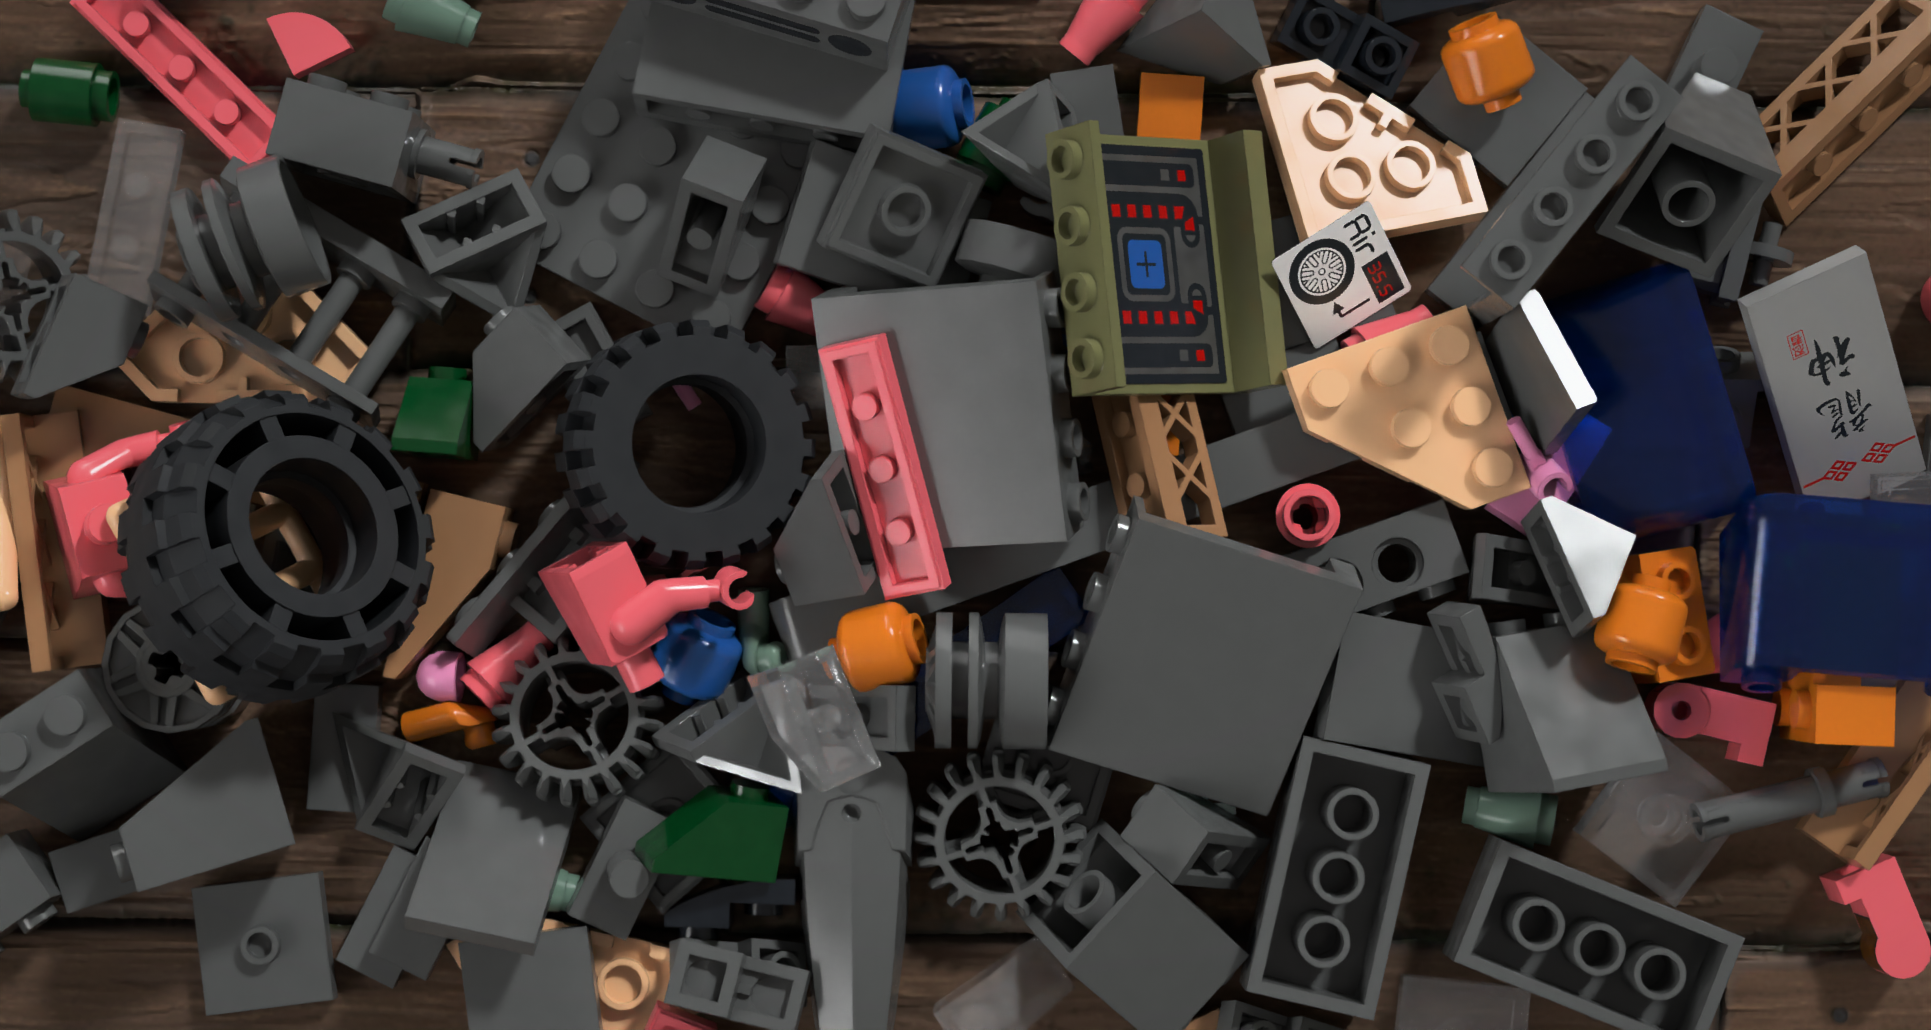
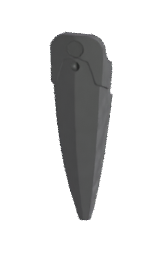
M822 750L807 757L799 769L802 794L794 793L791 808L794 866L799 867L800 911L807 969L811 972L809 985L816 1030H893L911 887L907 870L908 867H912L915 807L909 789L907 772L897 757L884 751Z

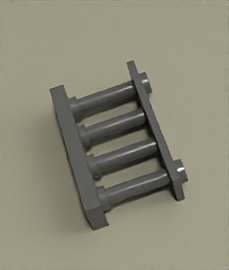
M235 156L231 158L219 176L222 188L232 202L240 200L236 184V170L247 165V163ZM306 198L304 199L321 238L326 257L338 264L336 270L340 275L289 350L256 331L282 293L271 274L263 277L267 298L266 308L258 311L252 310L244 300L241 305V317L226 323L220 321L210 308L208 302L200 298L202 293L194 285L188 271L185 272L178 284L155 270L148 277L147 283L153 300L157 301L154 308L163 317L182 328H188L191 322L314 396L324 401L329 400L353 412L352 421L356 424L360 422L369 428L372 426L377 427L381 418L379 404L367 396L416 322L424 323L428 318L443 327L456 308V294L431 280L425 269ZM373 285L393 297L391 303L395 308L346 382L343 383L314 366L312 362L361 289L368 291Z

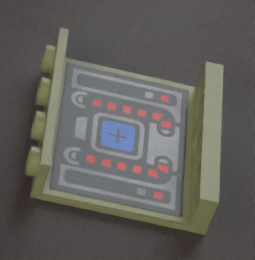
M1087 120L1045 134L1072 397L1245 394L1285 386L1286 383L1282 370L1287 369L1278 278L1272 266V260L1275 259L1262 132L1258 130H1240L1211 140L1100 134L1098 120Z

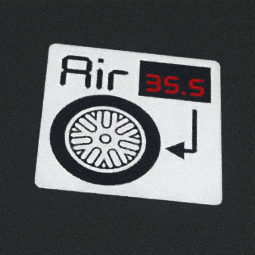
M1369 201L1359 205L1272 260V266L1315 348H1320L1411 290V285Z

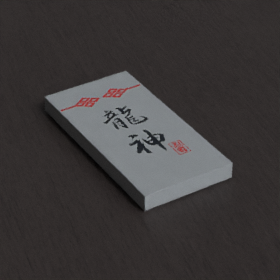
M1854 245L1737 299L1803 516L1812 523L1927 470L1866 251Z

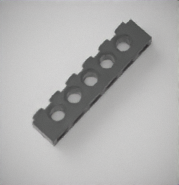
M1444 499L1424 504L1337 535L1318 547L1301 548L1281 555L1325 569L1329 557L1354 565L1363 588L1354 612L1382 617L1396 611L1393 599L1417 591L1420 601H1425L1454 591L1457 587L1453 578L1470 572ZM1390 545L1401 548L1409 560V568L1406 575L1397 582L1385 579L1378 568L1379 555Z

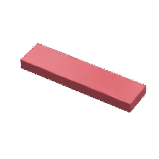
M71 0L69 2L230 160L235 156L250 164L269 157L265 152L276 114L159 0Z
M886 333L836 343L819 349L818 353L885 600L946 589L952 582Z

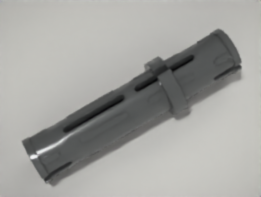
M1878 757L1827 771L1820 766L1805 769L1803 777L1707 801L1690 803V817L1699 816L1700 818L1699 822L1692 823V827L1698 840L1704 843L1713 838L1810 814H1815L1820 818L1835 815L1838 807L1874 798L1888 797L1890 794V782H1878V778L1887 777L1888 773L1883 762Z

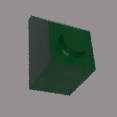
M429 366L428 378L409 376L392 435L391 444L393 447L391 450L415 457L478 461L479 448L473 443V381H466V369Z
M739 778L732 780L731 787L708 785L636 841L634 854L651 873L775 883L789 808L770 791L768 784L759 781Z

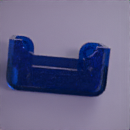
M1665 262L1543 300L1597 398L1595 405L1562 445L1575 489L1570 496V505L1636 535L1634 541L1732 515L1756 506V491L1753 477L1696 287L1689 270L1670 262Z
M1790 493L1762 494L1745 501L1719 534L1720 682L1741 683V688L1747 692L1772 693L1781 690L1782 682L1791 680L1799 672L1920 681L1924 682V692L1931 696V505Z

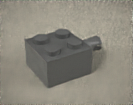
M309 73L307 83L286 78L265 153L269 156L278 153L294 172L415 205L424 175L466 186L467 189L477 186L480 175L475 174V170L460 167L456 164L460 163L482 170L485 156L484 150L436 139V132L421 119L422 112L409 106V100L379 90H372L370 100L361 98L360 94L347 90V83L316 73Z

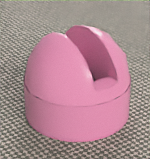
M437 651L434 654L428 655L421 661L417 669L416 679L419 689L433 700L459 703L463 698L465 685L459 679L466 673L464 653L460 651Z

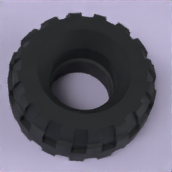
M263 390L254 396L240 398L239 395H236L201 411L166 436L156 445L157 448L138 466L127 487V490L130 492L126 500L129 508L119 515L117 553L121 556H127L128 569L121 573V582L129 606L140 605L150 624L149 627L142 631L157 650L163 652V654L169 650L173 651L184 661L180 671L210 689L223 685L226 686L228 695L238 696V700L261 704L291 699L292 703L315 698L332 692L381 665L380 662L399 649L414 630L415 626L412 622L419 614L418 608L426 604L434 571L433 564L426 561V553L433 550L432 544L435 542L431 515L422 514L417 495L422 491V488L411 467L409 466L403 470L389 451L393 447L391 442L375 426L369 428L366 425L362 428L353 422V412L320 398L308 402L304 394H292L291 391ZM253 492L270 494L290 504L302 515L312 529L319 543L323 561L322 581L317 594L305 592L289 585L279 578L262 559L252 538L249 522V508Z

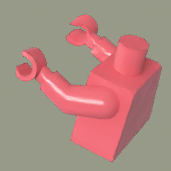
M188 420L169 425V433L160 434L158 430L114 441L71 464L65 477L43 481L73 600L100 593L105 597L127 598L121 582V573L128 569L127 557L117 553V539L106 521L108 508L128 498L130 495L127 490L128 485L124 473L120 471L139 466L152 454L159 442Z
M593 541L538 571L542 582L587 660L591 664L609 667L616 665L630 693L641 691L664 677V673L650 646L668 636V629L665 623L681 611L708 608L711 602L720 601L722 604L736 610L747 609L754 602V593L747 590L735 599L731 600L729 596L730 585L734 580L746 576L748 572L729 565L720 569L715 578L711 580H706L704 576L688 577L696 575L707 568L685 570L678 577L666 578L664 574L643 576L627 542Z

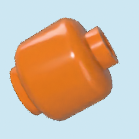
M1489 12L1468 19L1448 31L1451 39L1442 47L1440 55L1454 93L1460 103L1464 105L1483 104L1486 113H1492L1508 108L1522 99L1519 89L1524 87L1533 78L1535 66L1521 30L1515 21L1499 19L1496 12Z
M1635 573L1632 574L1630 583L1617 584L1606 615L1597 622L1594 632V643L1601 651L1606 653L1605 662L1608 665L1633 673L1654 675L1657 672L1658 666L1669 665L1676 660L1687 619L1688 607L1683 600L1670 593L1671 582L1657 576Z
M885 602L844 613L838 622L836 637L830 638L828 641V655L832 669L837 676L845 675L855 690L868 692L880 685H906L912 683L920 672L921 664H926V647H928L929 643L924 624L917 613L909 614L900 603Z

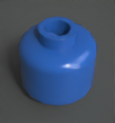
M948 65L903 70L893 120V132L931 149L952 147L959 144L964 136L961 131L974 124L975 120L974 98L969 81L966 78L959 79L955 71Z
M708 608L689 610L688 613L679 612L665 623L668 629V636L657 642L653 650V654L664 673V677L659 680L663 684L661 692L670 700L686 706H692L698 700L717 699L729 686L742 657V645L740 639L735 634L736 625L726 616Z

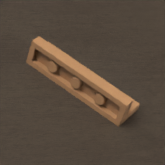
M1876 0L1759 115L1770 144L1780 142V152L1775 158L1782 176L1763 202L1768 216L1787 227L1931 86V0ZM1900 7L1918 16L1904 30L1881 34V25ZM1871 54V63L1860 74L1837 78V68L1847 58ZM1825 98V108L1815 118L1792 122V112L1803 102Z
M1160 395L1091 396L1118 513L1126 516L1132 498L1135 495L1143 498L1146 513L1187 525L1181 497L1185 492L1197 504L1202 524L1187 526L1224 538L1228 537L1195 396L1171 395L1169 403ZM1169 430L1183 444L1186 457L1183 464L1169 451L1166 438Z
M73 410L33 416L22 413L0 415L32 673L101 664L106 639L111 632L108 600L101 593L73 600L43 486V481L65 477L71 464L85 457L80 411Z
M1931 634L1894 686L1896 687L1894 747L1852 745L1837 767H1844L1867 761L1869 758L1878 757L1883 762L1888 773L1887 777L1878 778V782H1890L1889 796L1838 807L1835 815L1824 818L1817 817L1815 814L1802 816L1795 826L1799 831L1848 865L1870 871L1931 784Z

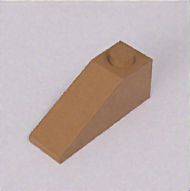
M430 489L424 514L431 515L435 542L432 544L433 550L426 553V561L431 562L434 566L426 604L418 608L419 614L412 622L415 626L414 630L399 649L387 656L383 677L391 679L407 678L454 624L459 610L468 601L476 598L494 578L502 559L512 550L516 549L518 544L520 524L512 522L515 509Z

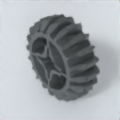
M5 209L0 213V291L2 287L27 290L25 293L12 295L11 299L2 302V306H0V345L2 349L0 350V383L7 376V372L16 382L39 329L38 326L32 335L25 340L24 334L30 332L28 316L31 308L37 302L47 299L46 312L61 276L71 274L69 268L75 265L81 258V254L77 250L57 252L65 237V234L60 230H50L42 236V218L28 216L20 223L18 212L14 209ZM3 243L25 253L38 267L43 278H24L17 271L13 257H6ZM80 274V275H82V276H84V277L90 279L87 274Z
M560 636L557 644V655L552 656L542 643L535 645L534 654L539 663L532 669L525 661H515L516 671L524 676L519 685L511 681L500 682L504 692L512 695L513 699L511 704L494 705L492 707V715L497 719L509 721L510 725L493 731L492 738L497 744H514L504 751L500 756V761L506 768L517 767L523 764L515 777V781L523 788L532 785L539 779L536 787V796L546 802L549 801L560 786L559 796L561 804L572 808L577 802L579 789L583 788L587 803L591 806H598L601 803L600 785L606 784L610 792L619 798L625 794V790L618 777L625 771L638 782L644 779L645 773L634 763L638 755L648 760H657L660 754L659 751L650 743L645 742L646 736H652L665 725L658 720L647 719V716L659 713L665 709L666 705L661 696H644L653 690L658 682L641 691L630 693L616 665L609 667L591 664L580 647L579 651L575 652L571 639ZM578 672L599 673L612 678L620 686L607 693L602 688L590 694H580L570 684L566 675ZM548 687L553 699L552 711L548 718L536 725L538 732L531 735L530 724L533 709L541 694ZM566 697L586 714L593 713V718H585L590 723L586 731L592 741V745L571 726L565 727L567 722H573L568 718L572 709ZM628 704L629 718L625 735L615 751L609 755L610 751L604 739L605 730L611 721L621 715L619 709ZM568 746H578L588 756L592 766L579 770L560 769L543 762L539 754L550 748L557 752Z
M994 747L992 766L986 768L983 767L979 753L975 750L967 754V764L970 773L966 775L958 765L949 762L944 768V773L952 786L948 787L940 781L931 780L926 789L930 797L939 805L923 802L919 803L916 809L917 817L933 824L923 825L914 829V842L932 846L918 854V866L920 868H930L940 865L930 876L929 886L932 890H936L951 882L953 887L947 896V904L954 908L962 902L966 895L973 898L970 916L974 918H979L982 915L984 903L995 904L996 920L1000 922L1005 921L1008 913L1007 904L1017 902L1019 913L1022 917L1026 918L1032 913L1029 897L1034 894L1046 906L1052 905L1055 902V895L1046 884L1051 881L1060 887L1069 888L1073 882V877L1069 872L1063 870L1060 864L1080 866L1084 859L1083 852L1069 845V843L1085 840L1087 838L1086 826L1078 823H1066L1083 813L1082 804L1079 800L1059 802L1071 790L1070 781L1067 778H1063L1047 786L1046 782L1052 774L1053 765L1045 760L1039 764L1033 774L1028 772L1030 754L1025 750H1020L1017 754L1015 766L1004 765L1005 752L1003 747ZM994 787H1010L1025 792L1033 797L1044 809L1034 812L1033 809L1016 810L1009 808L1002 803ZM975 792L980 819L975 825L962 830V836L948 841L946 825L950 815L963 799ZM991 809L996 822H1000L1004 831L1013 829L1016 832L1018 831V833L1010 832L1009 859L1007 858L1004 846H1000L995 837L987 839L984 836L981 837V835L989 836ZM1053 827V840L1047 855L1036 868L1024 875L1019 854L1020 849L1027 842L1038 838L1039 831ZM964 857L967 862L974 859L989 860L997 866L1002 879L1005 880H991L980 877L966 869L958 861V858Z

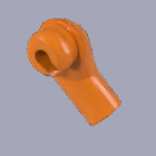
M443 701L403 713L401 716V729L406 740L411 743L463 730L465 745L467 748L474 750L497 744L493 741L492 732L496 730L494 721L498 719L492 715L488 707Z

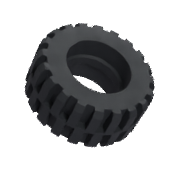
M689 319L679 323L667 322L626 335L614 341V345L610 348L599 351L585 364L588 371L582 378L573 380L565 395V398L570 401L567 413L558 415L555 434L563 436V452L554 453L557 472L566 471L570 488L562 492L571 509H581L586 517L582 526L594 539L604 538L609 542H627L634 558L642 561L644 566L681 570L723 567L739 562L740 556L745 553H757L772 542L770 533L774 529L785 528L795 509L790 505L793 498L802 496L812 478L802 473L804 460L815 458L816 439H804L802 422L813 420L808 401L795 402L790 390L797 387L800 383L790 368L777 370L771 363L775 358L776 352L762 341L752 344L744 340L745 331L726 324L720 327H712L708 320ZM675 385L694 386L710 395L726 413L735 437V462L725 487L712 501L691 508L672 506L656 497L641 479L632 451L633 428L641 407L654 393Z

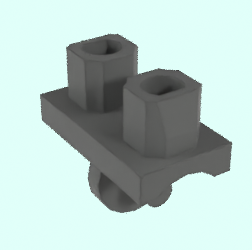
M1761 205L1711 278L1683 268L1680 284L1700 293L1711 295L1709 305L1728 309L1730 303L1737 302L1748 261L1753 263L1748 284L1765 287L1768 285L1772 267L1791 268L1795 254L1788 249L1778 246L1783 227L1778 223L1763 222L1759 242L1753 241Z

